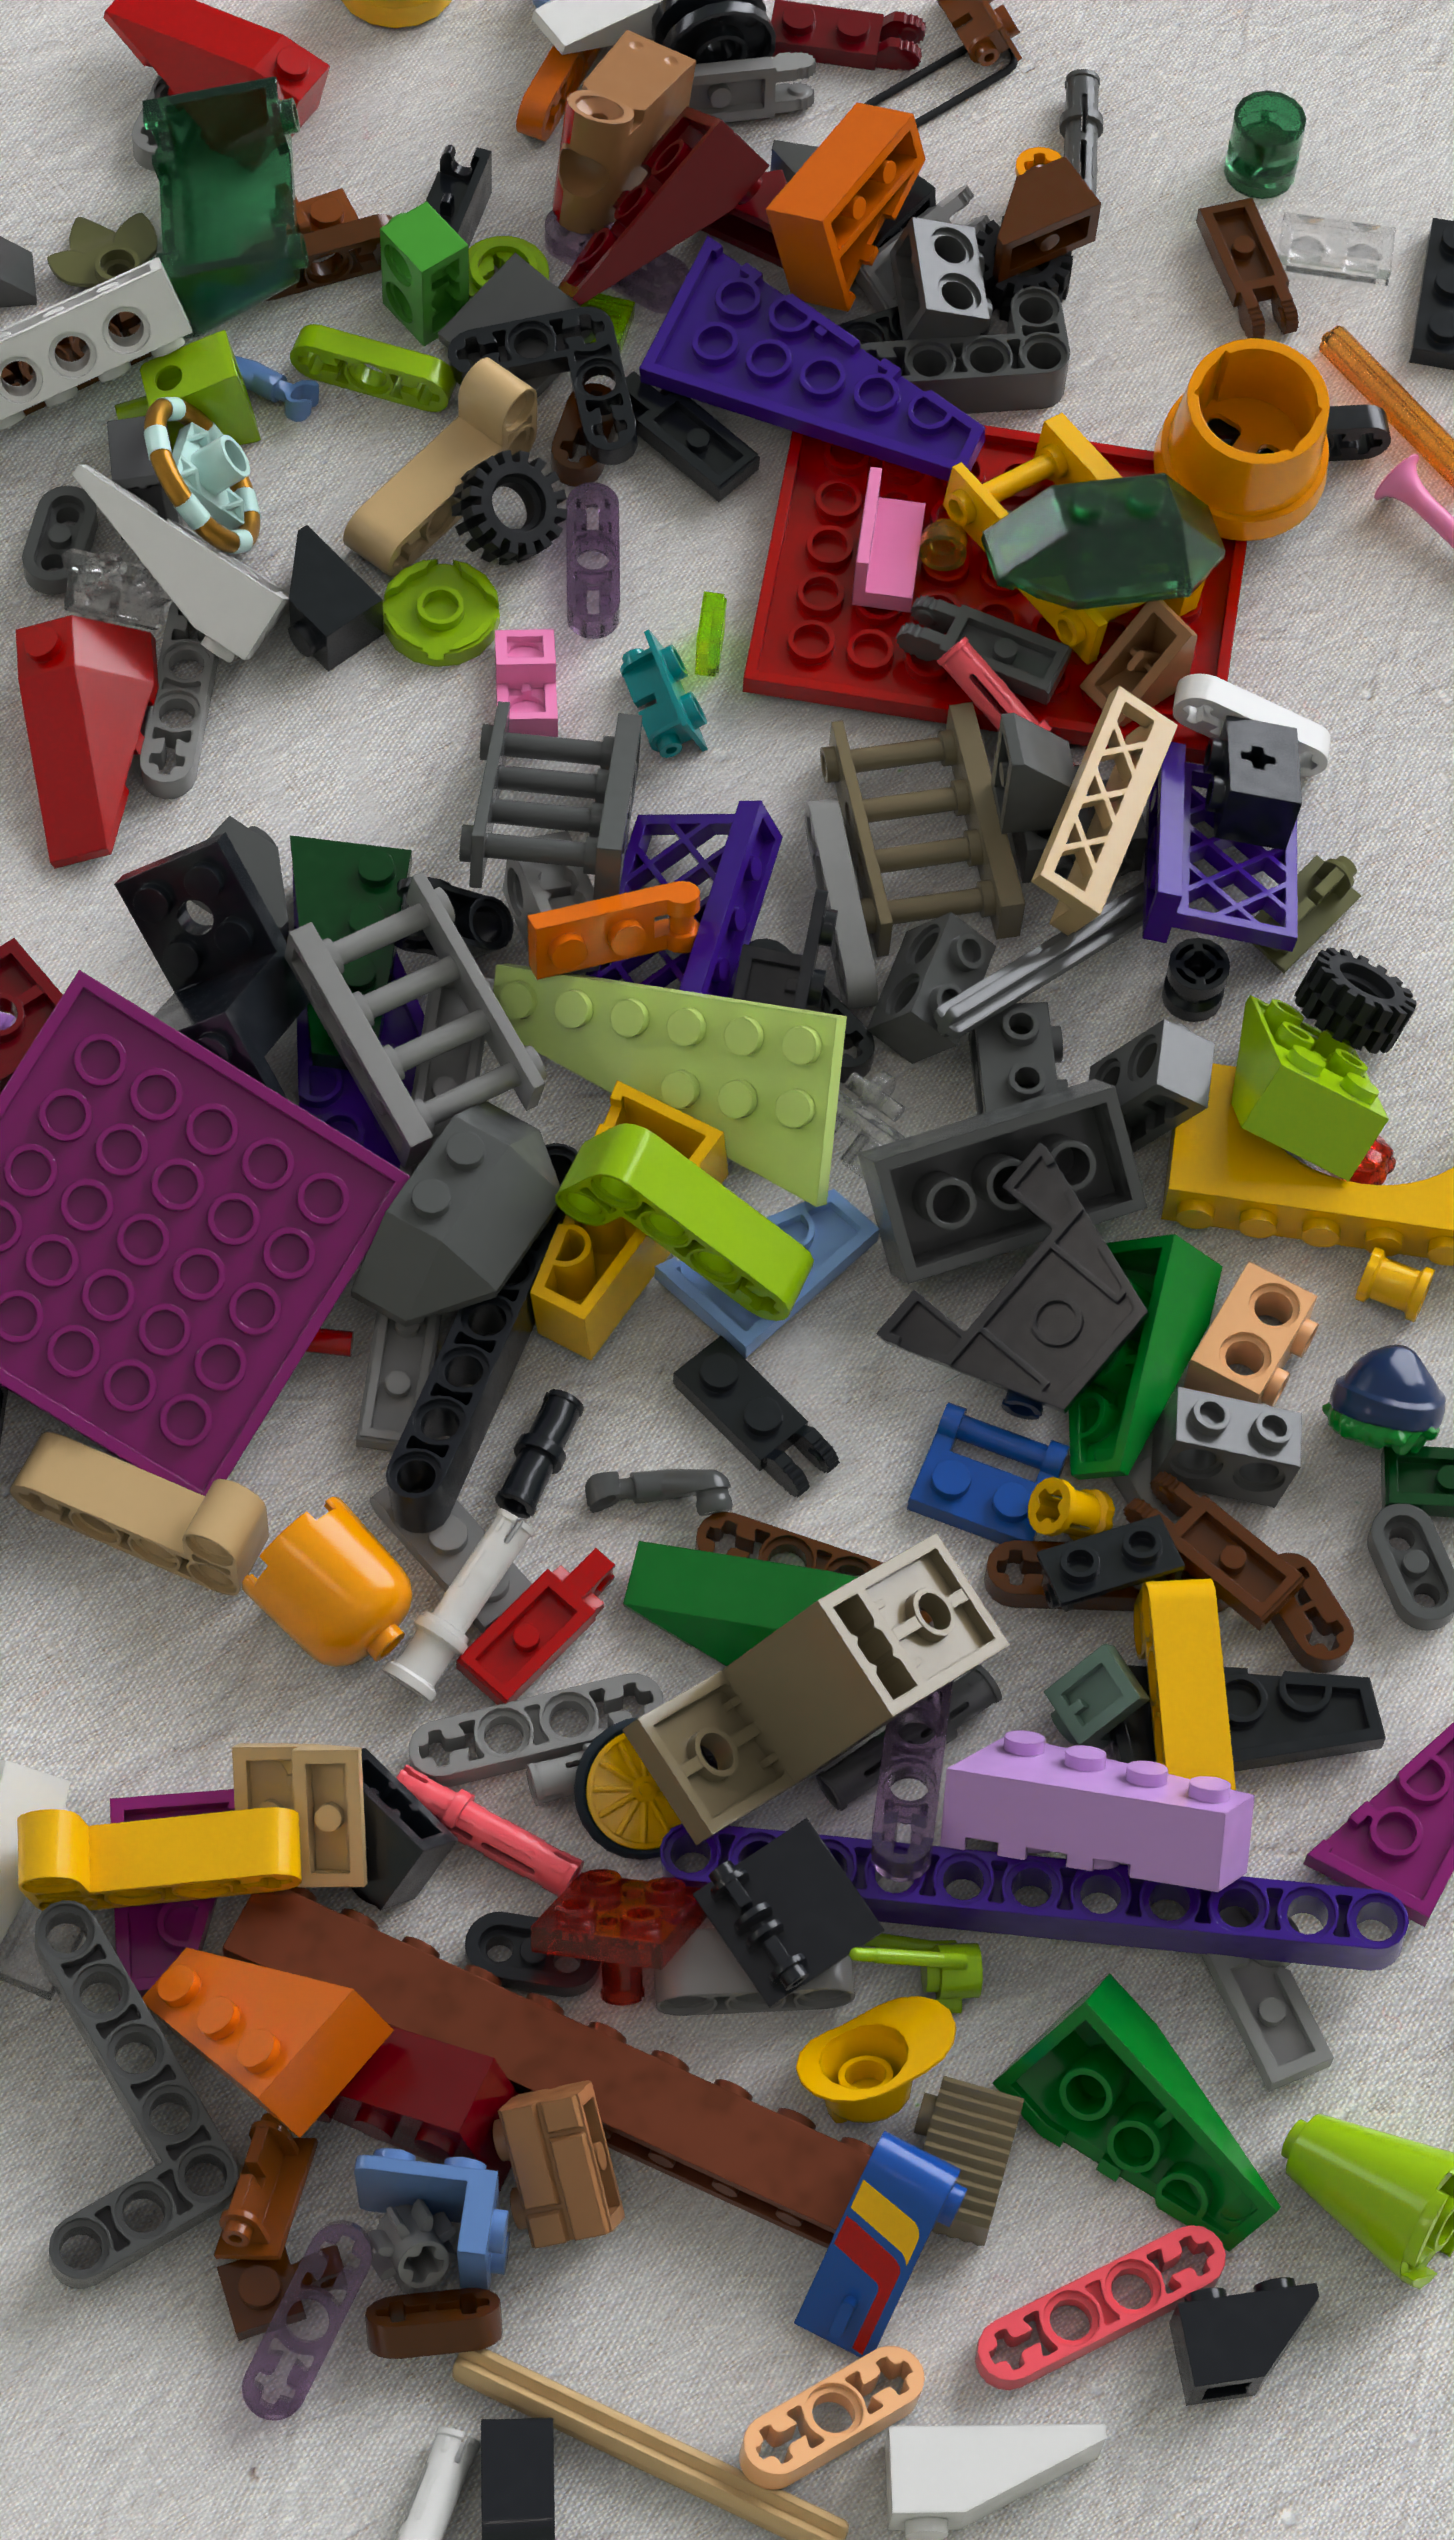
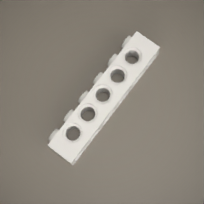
M159 257L0 330V430L11 427L24 419L25 414L23 410L43 401H45L47 407L63 403L79 392L76 386L98 376L100 382L110 381L128 372L132 368L130 361L149 352L152 353L154 358L161 357L179 349L185 344L183 337L193 332ZM125 311L136 314L141 319V325L135 334L129 337H119L108 329L110 320L116 314ZM69 336L79 337L88 345L85 355L73 362L64 361L55 354V348L59 341ZM14 361L26 362L34 369V376L25 385H10L1 377L5 366Z

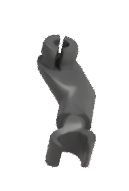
M715 1469L631 1472L629 1478L619 1479L617 1471L603 1472L592 1475L585 1484L587 1506H589L592 1513L607 1509L622 1499L633 1500L634 1503L639 1504L696 1496V1509L699 1516L728 1512L732 1510L733 1506L732 1498L728 1491V1488H731L730 1482L724 1474Z

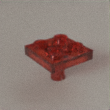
M594 1869L584 1873L581 1872L531 1926V1950L536 1953L601 1961L602 1988L600 1990V1997L602 2001L619 2006L639 2003L642 2001V1997H645L643 1967L662 1970L707 1918L693 1897V1893L701 1888L685 1886L682 1880L670 1877L643 1881L621 1878L618 1872L609 1869Z

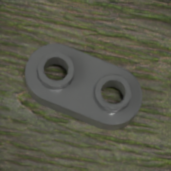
M75 486L56 487L45 493L38 503L23 550L22 562L26 581L33 589L40 593L48 595L66 593L76 587L83 577L98 528L96 504L84 489ZM68 521L76 522V524L72 526H67L62 523ZM52 568H59L56 571H47Z
M1398 1503L1383 1508L1373 1520L1368 1533L1367 1546L1394 1610L1404 1623L1415 1629L1430 1631L1442 1628L1454 1617V1568L1431 1518L1416 1506ZM1392 1538L1404 1539L1409 1544L1410 1549L1398 1550L1390 1544L1389 1540ZM1418 1594L1428 1595L1434 1600L1435 1606L1423 1607L1416 1602L1414 1596Z

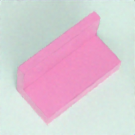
M870 467L855 563L852 605L911 612L926 503L879 497L882 468Z

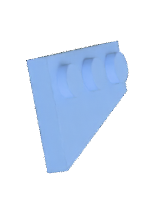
M835 1189L828 1191L827 1205L815 1207L804 1201L767 1217L768 1220L803 1245L814 1259L813 1267L790 1315L785 1320L773 1321L756 1316L684 1262L678 1261L676 1257L656 1265L654 1278L714 1332L726 1339L746 1359L878 1241L880 1228Z

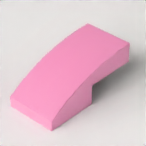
M554 629L495 630L497 705L498 701L510 702L509 732L558 737Z

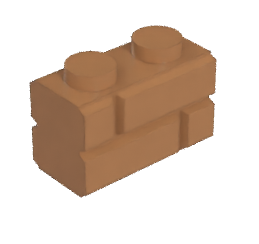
M586 2080L561 2085L553 2089L547 2088L527 2092L510 2098L498 2110L500 2119H496L493 2123V2139L499 2158L503 2162H511L517 2186L512 2188L510 2192L511 2212L519 2230L528 2229L532 2248L566 2243L570 2240L577 2241L613 2232L625 2218V2213L592 2081Z

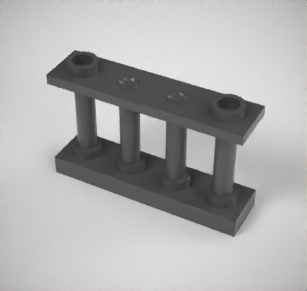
M498 701L494 725L483 724L480 760H486L474 825L463 824L461 831L459 861L470 862L469 887L482 888L487 858L584 867L583 874L595 875L593 900L619 895L639 769L643 715L618 713L615 737L603 736L602 742L509 732L510 702ZM507 757L598 765L600 769H598L597 774L505 766ZM500 790L590 798L595 799V802L592 803V808L503 800L499 799ZM494 824L586 832L589 833V837L587 836L585 843L494 834L492 832Z

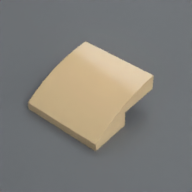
M239 1743L232 1747L235 1810L280 1807L292 1809L299 1813L302 1883L297 1887H365L368 1882L362 1749L351 1746L296 1743Z

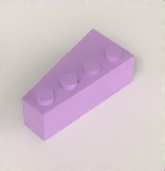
M1015 1730L1007 1732L1003 1738L947 1768L940 1846L965 1850L968 1840L973 1838L997 1842V1856L1025 1860L1028 1853H1064L1067 1859L1066 1867L1087 1871L1111 1869L1119 1866L1120 1863L1128 1864L1129 1878L1219 1892L1247 1873L1255 1795L1232 1790L1231 1784L1221 1778L1198 1776L1188 1779L1168 1774V1768L1157 1762L1133 1761L1124 1763L1106 1758V1752L1096 1747L1077 1745L1063 1748L1045 1743V1737L1039 1733Z

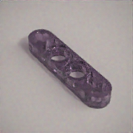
M953 1682L928 1696L927 1701L921 1700L886 1724L871 1834V1861L876 1871L889 1880L906 1882L917 1879L929 1869L932 1861ZM921 1723L931 1728L935 1736L924 1744H911L904 1741L899 1736L898 1731L907 1724ZM911 1778L923 1783L928 1792L920 1799L906 1801L895 1796L890 1788L901 1779ZM898 1823L911 1824L910 1846L907 1854L894 1853Z

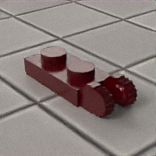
M775 0L771 23L776 33V44L772 57L779 53L802 52L813 55L816 63L873 71L876 68L901 69L902 71L915 70L921 63L922 52L918 44H920L921 40H924L926 22H923V18H919L918 15H912V13L907 15L905 12L894 11L884 17V14Z

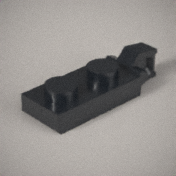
M635 371L626 377L636 421L637 435L716 501L720 502L759 470L760 457L758 453L694 400L664 389L658 391L652 385L642 383L640 376Z

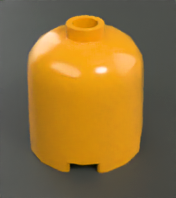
M330 1497L325 1501L324 1505L329 1511L328 1513L315 1520L306 1511L264 1549L259 1557L268 1565L258 1579L253 1574L245 1576L242 1581V1590L306 1653L319 1663L343 1667L353 1665L368 1655L377 1662L394 1650L405 1636V1633L399 1626L407 1616L412 1600L410 1579L398 1562L339 1497Z

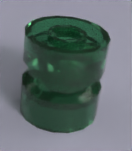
M1266 90L1253 92L1242 98L1236 106L1224 173L1227 182L1237 192L1251 198L1268 199L1285 193L1293 184L1307 119L1303 108L1294 98L1281 92Z

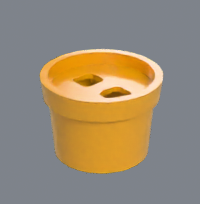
M1249 338L1232 341L1214 349L1205 356L1194 370L1185 393L1179 397L1170 409L1158 433L1154 447L1155 476L1170 506L1194 527L1217 537L1237 541L1271 538L1301 523L1319 502L1327 479L1329 443L1326 430L1330 402L1328 390L1320 372L1309 359L1297 350L1280 342L1267 339ZM1214 418L1221 419L1240 432V436L1233 446L1223 442L1211 431L1207 425L1210 420ZM1263 448H1269L1275 452L1257 454Z

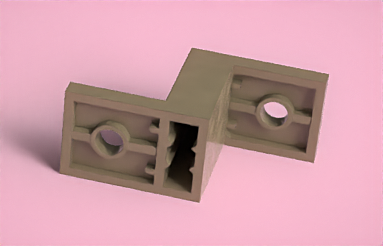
M935 1533L817 1600L723 1670L637 1718L622 1730L697 1846L815 1774L903 1712L1010 1646V1644L939 1535ZM919 1607L923 1608L930 1615L934 1628L925 1622ZM700 1746H705L712 1752L717 1761L718 1770L706 1762L701 1753Z

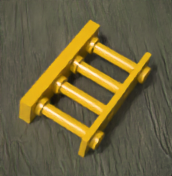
M1063 413L1044 421L1034 459L981 484L962 462L952 466L943 506L947 510L950 519L957 526L964 528L1050 623L1061 642L1070 646L1087 665L1097 660L1108 622L1146 603L1152 595L1159 596L1179 617L1197 608L1209 570ZM1045 479L1053 481L1068 497V499L1020 523H1017L999 503ZM1081 518L1089 520L1105 537L1055 564L1035 543ZM1117 558L1126 560L1140 575V579L1092 604L1072 583V581Z

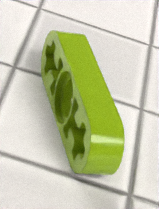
M318 324L304 326L300 330L290 352L292 365L301 374L310 379L427 412L444 410L457 384L450 365L439 358ZM365 364L374 366L382 372L375 371L367 367Z

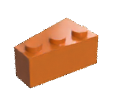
M187 1947L142 1997L147 2008L180 2040L298 2138L304 2135L394 2031L352 1988Z

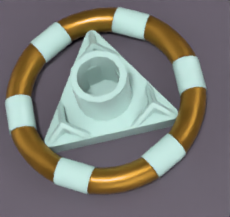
M161 397L156 399L149 407L145 416L144 439L149 460L173 507L187 525L210 545L227 554L248 552L254 546L259 536L261 514L256 492L248 477L250 466L244 451L232 437L224 435L214 422L190 403L179 397ZM167 421H178L184 425L179 430L173 452L166 428Z

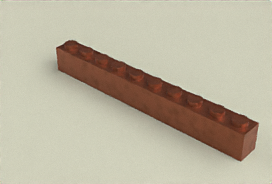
M294 1887L288 1890L250 1895L222 1947L224 1957L352 1988L390 2026L494 2057L518 2094L547 2088L553 2089L561 2085L586 2080L592 2081L608 2148L828 2249L874 2150L870 2145L851 2137H843L841 2141H838L815 2130L816 2125L813 2121L794 2110L779 2108L777 2112L763 2107L752 2101L753 2097L747 2090L733 2082L716 2079L713 2084L689 2073L688 2065L672 2054L654 2050L650 2055L626 2044V2038L619 2031L606 2024L590 2022L586 2026L564 2016V2010L547 1997L529 1993L525 1998L501 1987L502 1982L499 1978L481 1967L466 1965L464 1969H461L439 1959V1952L422 1940L406 1936L400 1941L378 1931V1925L371 1918L356 1910L344 1908L339 1913L317 1903L316 1896L305 1887Z

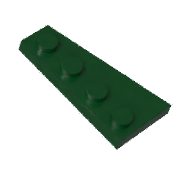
M290 835L299 927L312 922L322 940L329 938L332 942H335L402 911V898L397 895V882L410 877L412 850ZM393 943L344 965V972L341 974L352 993L359 991L362 995H365L391 983L397 947ZM309 1003L307 1005L313 1066L348 1070L314 1008ZM385 1014L374 1018L375 1023L372 1026L380 1042Z

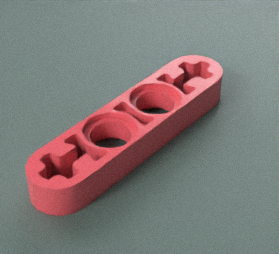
M1188 2225L1178 2228L993 2321L983 2330L978 2340L975 2355L978 2373L986 2383L997 2389L1013 2390L1021 2388L1175 2310L1177 2303L1185 2302L1184 2297L1187 2294L1216 2286L1225 2267L1226 2253L1222 2241L1214 2232L1203 2226ZM1187 2246L1193 2255L1205 2252L1208 2258L1202 2269L1203 2275L1198 2276L1191 2267L1185 2268L1171 2275L1168 2287L1173 2292L1166 2293L1161 2273L1174 2267L1179 2262L1182 2247ZM1152 2260H1158L1159 2270L1151 2262ZM1127 2274L1136 2275L1148 2284L1151 2300L1142 2308H1125L1114 2299L1112 2283L1120 2276ZM1065 2305L1081 2309L1088 2317L1090 2323L1089 2332L1081 2339L1074 2341L1059 2337L1051 2327L1050 2316L1052 2312L1058 2307ZM1035 2321L1040 2342L1051 2354L1047 2356L1042 2355L1041 2344L1038 2342L1021 2353L1019 2368L1013 2370L1007 2361L995 2364L991 2358L995 2355L997 2340L1004 2339L1009 2347H1016L1030 2339L1033 2329L1027 2323Z

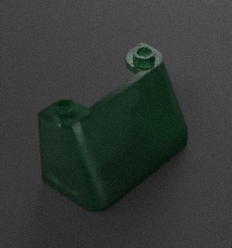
M276 76L142 101L144 126L146 130L152 131L158 146L155 149V154L152 155V165L160 185L163 253H157L156 257L150 258V260L157 257L160 258L190 322L193 333L184 336V340L204 336L299 282L300 269L309 267L305 239L303 234L297 231L291 134L300 132L299 116L294 99H284Z

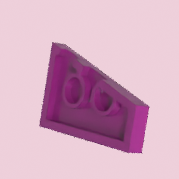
M1454 1722L1397 1773L1396 1778L1369 1802L1365 1801L1349 1816L1348 1821L1326 1841L1323 1839L1306 1855L1303 1863L1346 1887L1376 1889L1392 1893L1405 1906L1408 1919L1423 1927L1426 1926L1454 1871Z
M234 1789L110 1798L111 1823L235 1811ZM218 1897L114 1908L116 1954L141 1997L146 1994L186 1947L200 1951L203 1950Z

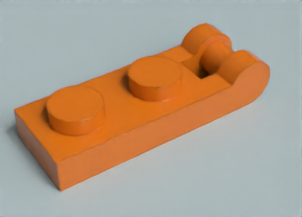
M677 881L527 915L529 967L538 980L667 949L674 953H689L692 950L700 925L694 919V915L700 910V890L691 882ZM669 915L667 919L654 921L655 917Z

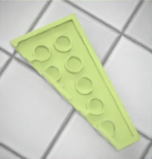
M510 963L496 964L493 993L523 1045L532 1046L539 1054L612 1093L618 1080L724 1132L727 1158L815 1207L827 1205L847 1016L574 973H564L537 980L529 966Z

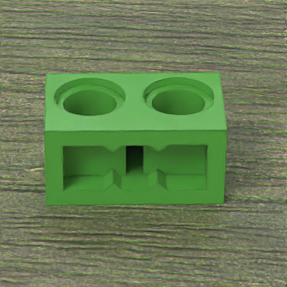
M427 201L407 213H400L394 216L385 226L380 228L383 304L423 346L438 339V332L469 301L468 244Z

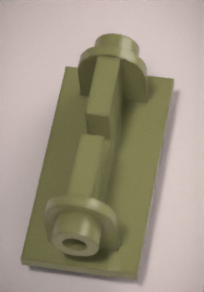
M1316 855L1297 874L1298 938L1293 952L1253 944L1283 974L1361 897L1352 888L1354 885L1353 876L1357 873L1354 863L1345 856L1324 861ZM1261 910L1254 917L1261 923L1281 927L1264 910Z

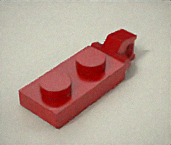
M595 1548L571 1573L562 1565L553 1572L547 1569L466 1649L463 1655L459 1656L456 1660V1669L497 1705L516 1701L596 1621V1616L604 1608L605 1604L598 1596L614 1580L613 1569L616 1567L615 1564Z

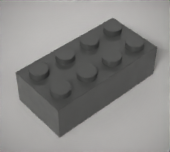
M1093 1079L857 1153L876 1223L880 1228L879 1233L890 1273L905 1283L910 1284L1044 1241L1052 1230L1006 1193L1002 1187L1039 1143L1048 1149L1094 1225L1148 1208L1115 1086Z

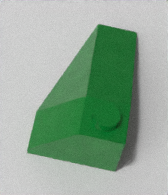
M1176 1234L1106 1243L1147 1309L1149 1317L1069 1409L1071 1475L1078 1480L1128 1476L1210 1324L1223 1266Z
M639 1541L623 1605L686 1645L697 1648L727 1667L817 1600L858 1577L821 1569Z
M1110 1973L1063 2013L992 2082L1000 2092L1024 2098L1021 2115L1040 2136L1058 2147L1066 2143L1097 2162L1096 2170L1116 2182L1121 2177L1155 2198L1157 2208L1186 2226H1203L1214 2232L1222 2241L1224 2249L1228 2252L1277 2213L1281 2207L1158 2025Z

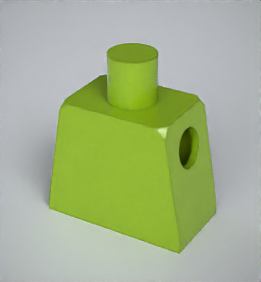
M225 330L213 333L180 347L167 355L143 363L139 370L146 396L115 405L118 420L146 416L149 407L158 398L179 397L199 409L216 424L224 435H229L239 445L261 441L250 397ZM167 421L173 452L179 430L184 425L178 421Z

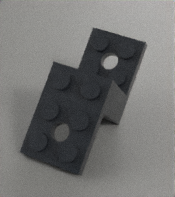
M224 832L122 875L114 885L174 991V994L154 1016L287 1099L265 1056L310 1001L284 957L287 943L227 833ZM196 900L204 903L212 912L213 925H201L195 922L187 911V901Z

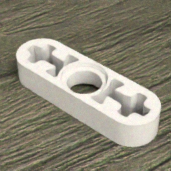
M1190 674L1178 681L1173 705V716L1183 726L1209 738L1220 737L1227 715L1297 728L1300 776L1317 775L1326 769L1331 735L1323 726L1213 675Z

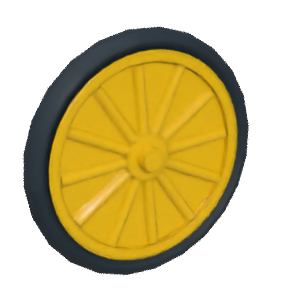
M636 1717L625 1719L609 1726L594 1738L583 1753L577 1767L574 1797L576 1810L582 1825L594 1841L607 1851L623 1858L645 1860L661 1857L660 1846L664 1836L671 1828L682 1824V1822L622 1730L639 1718ZM701 1748V1753L706 1762L708 1763L705 1753Z

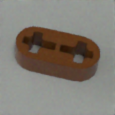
M588 383L583 387L585 391L594 396H603L612 391L609 387L597 383ZM572 391L552 441L551 469L552 472H556L561 483L571 487H583L598 480L605 464L594 460L589 455L587 448L586 456H582L579 462L569 460L575 456L578 445L586 446L574 392ZM612 413L602 415L604 435L607 438V442H613L616 432Z
M1286 1552L1279 1554L1302 1573L1305 1580L1302 1588L1299 1590L1298 1601L1293 1597L1271 1619V1622L1293 1657L1302 1667L1316 1673L1335 1671L1345 1663L1354 1642L1352 1624L1318 1569L1308 1558L1296 1553ZM1310 1620L1322 1636L1333 1634L1336 1637L1330 1651L1322 1643L1314 1646L1309 1643L1313 1632Z
M460 2288L384 2297L367 2307L365 2313L368 2348L376 2356L387 2359L414 2358L486 2349L496 2344L501 2339L503 2333L500 2299L496 2293L482 2288Z

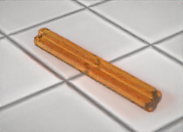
M1337 325L1331 331H1327L1321 338L1320 352L1372 405L1378 406L1386 412L1388 422L1454 488V438L1344 326Z

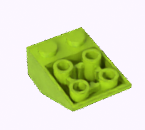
M1250 995L1245 1002L1231 1101L1241 1128L1349 1182L1389 1120L1379 1100V1090L1371 1083L1366 1073L1368 1067L1360 1060L1356 1050L1351 1047L1348 1040L1343 1039L1341 1043L1332 1038L1334 1033L1328 1029L1322 1032L1303 1022V1015L1281 1000L1272 999L1270 1004H1267Z

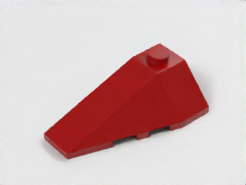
M114 0L104 12L103 18L139 61L144 66L153 67L169 86L168 95L179 107L185 105L201 123L200 132L207 141L257 176L260 175L319 107L330 65L281 33L196 0Z
M75 615L16 629L18 682L50 863L56 869L111 855L129 795V789L125 783L133 755H140L145 738L140 730L147 706H154L159 689L156 639L151 632Z

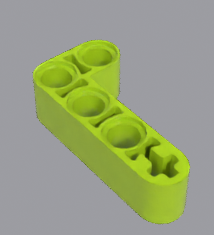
M619 1124L585 1141L581 1145L555 1195L558 1207L567 1216L586 1225L601 1226L620 1217L625 1218L746 1310L767 1320L781 1321L790 1315L813 1267L814 1259L803 1245L655 1133L636 1124Z

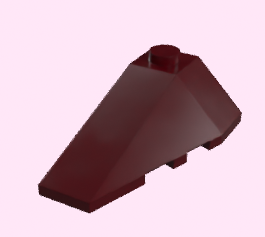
M687 106L656 142L642 162L641 167L648 173L641 184L631 191H623L614 203L613 207L616 209L614 218L616 221L610 229L603 228L591 237L558 288L577 304H584L726 215L737 204L743 205L748 202L760 189L763 182L761 176L770 165L722 119Z

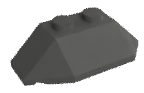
M487 1101L454 1115L386 1210L353 1284L351 1297L405 1327L423 1322L424 1317L453 1312L497 1297L558 1208L555 1195L560 1188V1184L540 1130Z

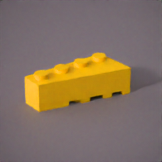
M617 1080L610 1096L611 1106L603 1124L599 1123L594 1137L619 1124L639 1125L655 1133L722 1184L729 1175L724 1132ZM566 1215L563 1223L557 1225L530 1291L537 1333L592 1360L653 1278L655 1266L663 1263L670 1255V1252L623 1217L605 1225L591 1226L580 1223Z

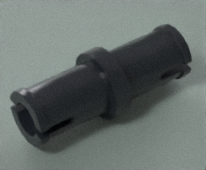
M552 1389L549 1393L546 1392L542 1406L529 1432L521 1434L513 1448L516 1459L501 1490L498 1491L495 1501L500 1508L507 1510L518 1518L527 1519L535 1514L536 1506L551 1474L558 1473L563 1467L566 1460V1453L563 1449L578 1418L582 1416L584 1411L581 1401L572 1394L557 1389Z

